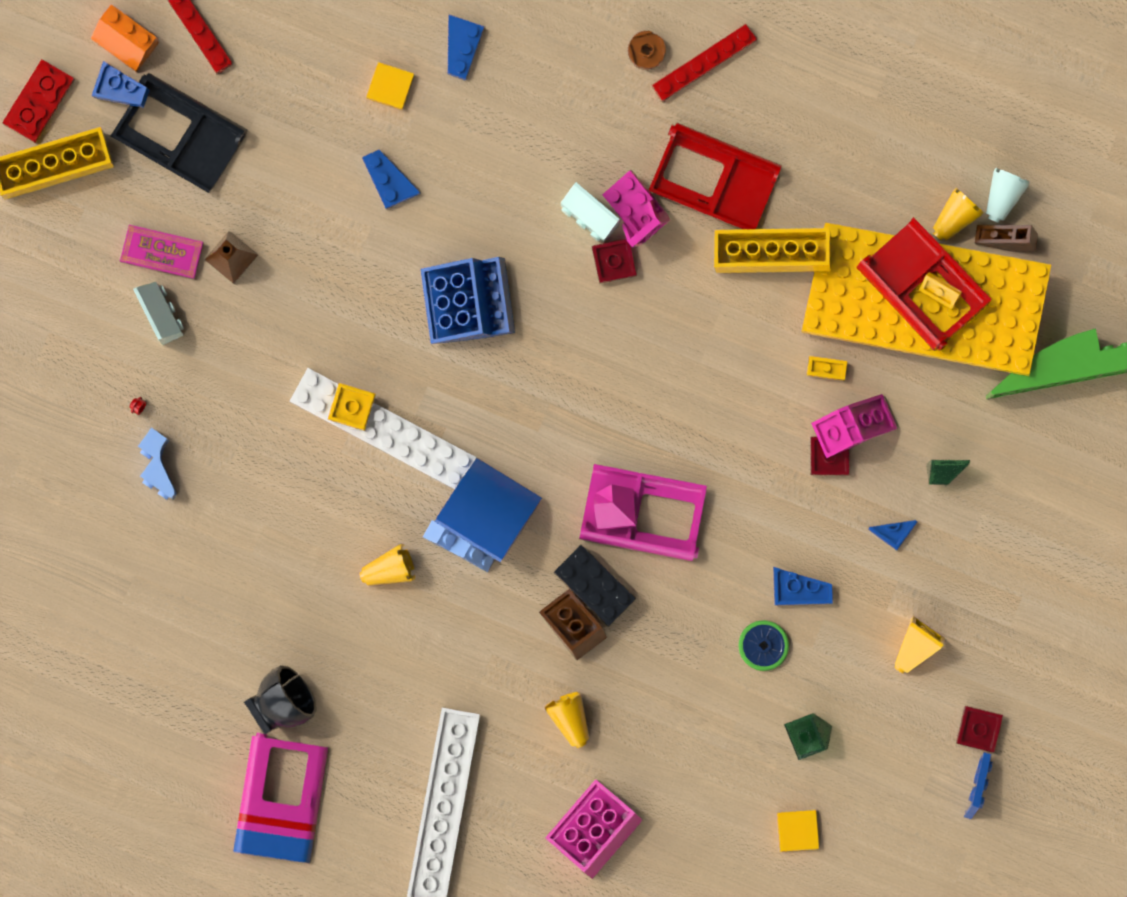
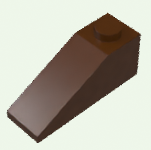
M977 225L974 243L976 245L1012 251H1036L1038 233L1032 225Z

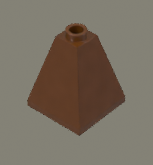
M228 231L204 260L234 284L256 259L258 254Z

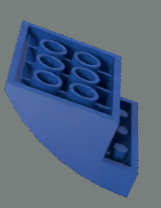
M494 257L485 260L469 258L420 269L431 344L475 340L515 333L505 258Z
M476 458L434 522L501 562L521 534L542 498Z

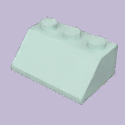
M575 182L561 202V211L568 217L572 215L577 220L576 224L582 229L587 228L592 232L590 235L598 242L601 240L604 243L619 226L620 219L577 182Z
M153 282L133 289L162 345L183 336L181 330L184 327L180 319H175L173 313L176 311L171 302L167 303L165 299L167 293L163 285L159 286L157 282Z

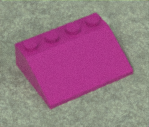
M595 779L545 838L586 875L593 879L643 820Z

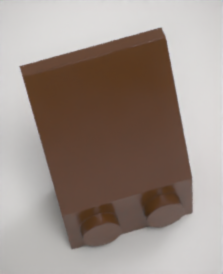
M570 589L539 611L540 615L576 661L607 638L601 625Z

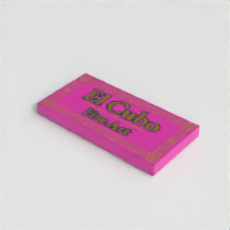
M129 225L120 262L195 279L204 243L198 240Z

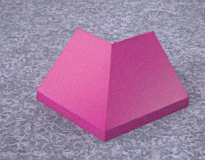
M611 484L595 493L593 505L598 530L636 526L634 489Z

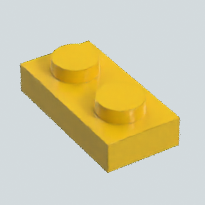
M930 272L926 275L919 288V291L951 310L962 291Z
M809 356L806 376L844 381L847 361Z

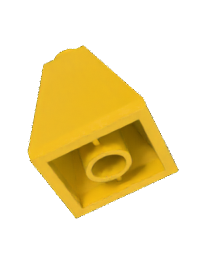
M913 616L894 667L903 674L905 672L908 673L941 649L945 638Z

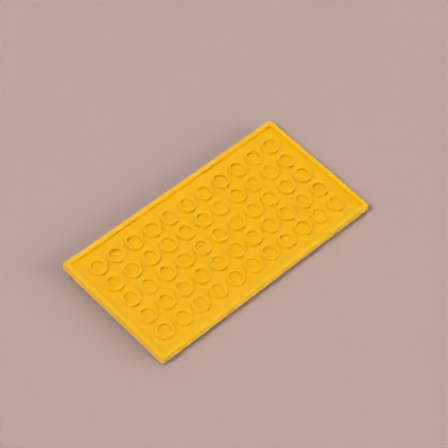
M825 222L824 228H830L831 271L814 272L802 333L1025 376L1030 375L1051 264L940 244L992 300L980 313L947 341L948 344L944 349L933 351L856 268L866 256H872L895 235ZM938 272L932 273L936 277L946 282V280ZM922 283L909 294V298L942 332L947 331L970 310V306L961 296L951 310L919 291Z

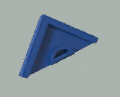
M913 520L869 527L868 530L897 551L918 521Z

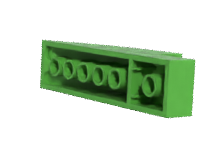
M1096 328L1070 336L1033 355L1029 376L1010 373L986 395V399L1127 373V342L1120 344L1121 346L1117 348L1110 345L1102 347L1100 350Z

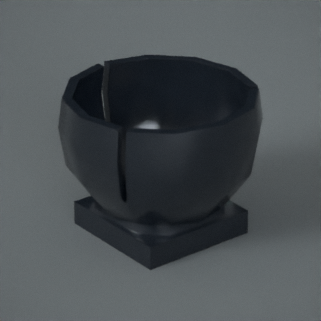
M283 665L272 669L260 683L257 695L244 701V704L264 735L280 727L296 728L303 725L317 711L315 698L309 686L296 671L289 666Z

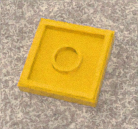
M378 62L366 99L403 110L414 73Z
M339 383L328 420L365 431L376 394Z
M816 810L777 813L780 852L819 849Z

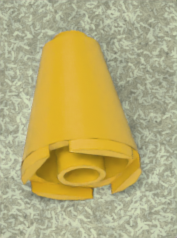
M955 188L933 226L935 230L933 234L942 241L944 238L947 241L981 217L984 212L961 191Z
M397 545L362 567V572H360L361 581L370 586L415 580L416 576L412 575L411 570H414V564L407 549L403 550L405 545Z
M580 692L563 695L560 697V700L556 702L553 700L546 704L545 710L570 745L576 746V748L585 746L589 735Z

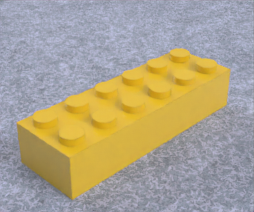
M101 127L0 156L1 197L6 200L113 168L114 164L104 131Z
M830 228L715 230L716 273L831 271Z

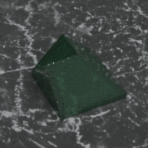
M930 460L926 464L929 485H944L946 487L970 464V460Z
M811 713L784 724L798 760L828 749L832 725L816 714Z

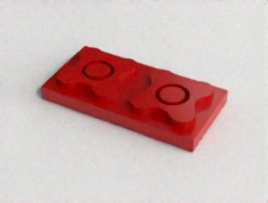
M41 59L2 124L36 143L75 79Z

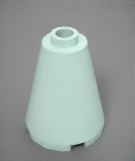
M995 168L986 214L989 215L988 219L998 223L999 220L1004 221L1028 188L1030 181Z

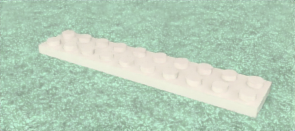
M307 368L290 399V402L454 490L476 460L475 456L373 403L365 431L328 420L338 383Z
M447 708L441 709L407 897H447L480 714Z

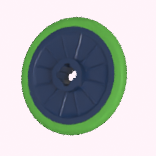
M766 620L756 621L748 625L741 633L739 652L744 662L751 668L760 671L772 670L781 665L787 657L789 650L788 637L785 631L776 623ZM763 641L768 645L764 650L759 646Z

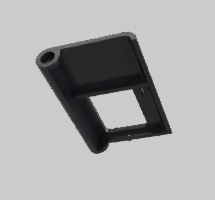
M151 73L144 74L139 83L150 90L148 97L157 100L191 120V124L176 148L170 151L129 127L131 120L140 108L129 105L110 136L210 193L244 140L248 129Z

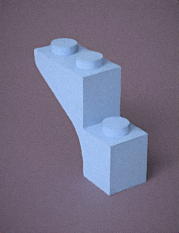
M151 428L138 445L142 449L140 452L148 459L151 456L153 457L140 477L144 479L142 483L150 489L153 486L159 489L158 494L166 500L169 497L174 500L177 492L162 461V454L169 440Z
M433 520L423 538L486 572L489 571L494 561V558L443 528Z

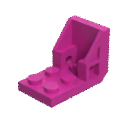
M629 170L602 194L625 222L622 224L626 239L632 247L644 244L670 221L667 212L632 170Z
M883 394L842 407L811 423L826 458L848 450L869 439L898 429Z

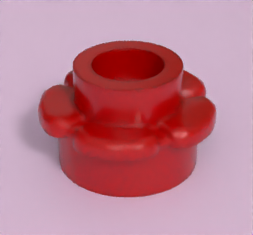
M142 397L134 398L129 406L131 413L140 415L146 407V401L142 400Z

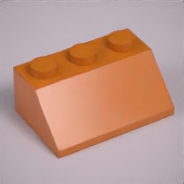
M112 4L99 19L91 37L94 42L135 72L139 70L159 44L157 37Z

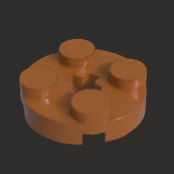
M641 31L633 36L628 45V56L636 68L653 69L663 62L666 47L660 36L651 31ZM644 46L652 49L649 55L642 53L641 50L644 49Z

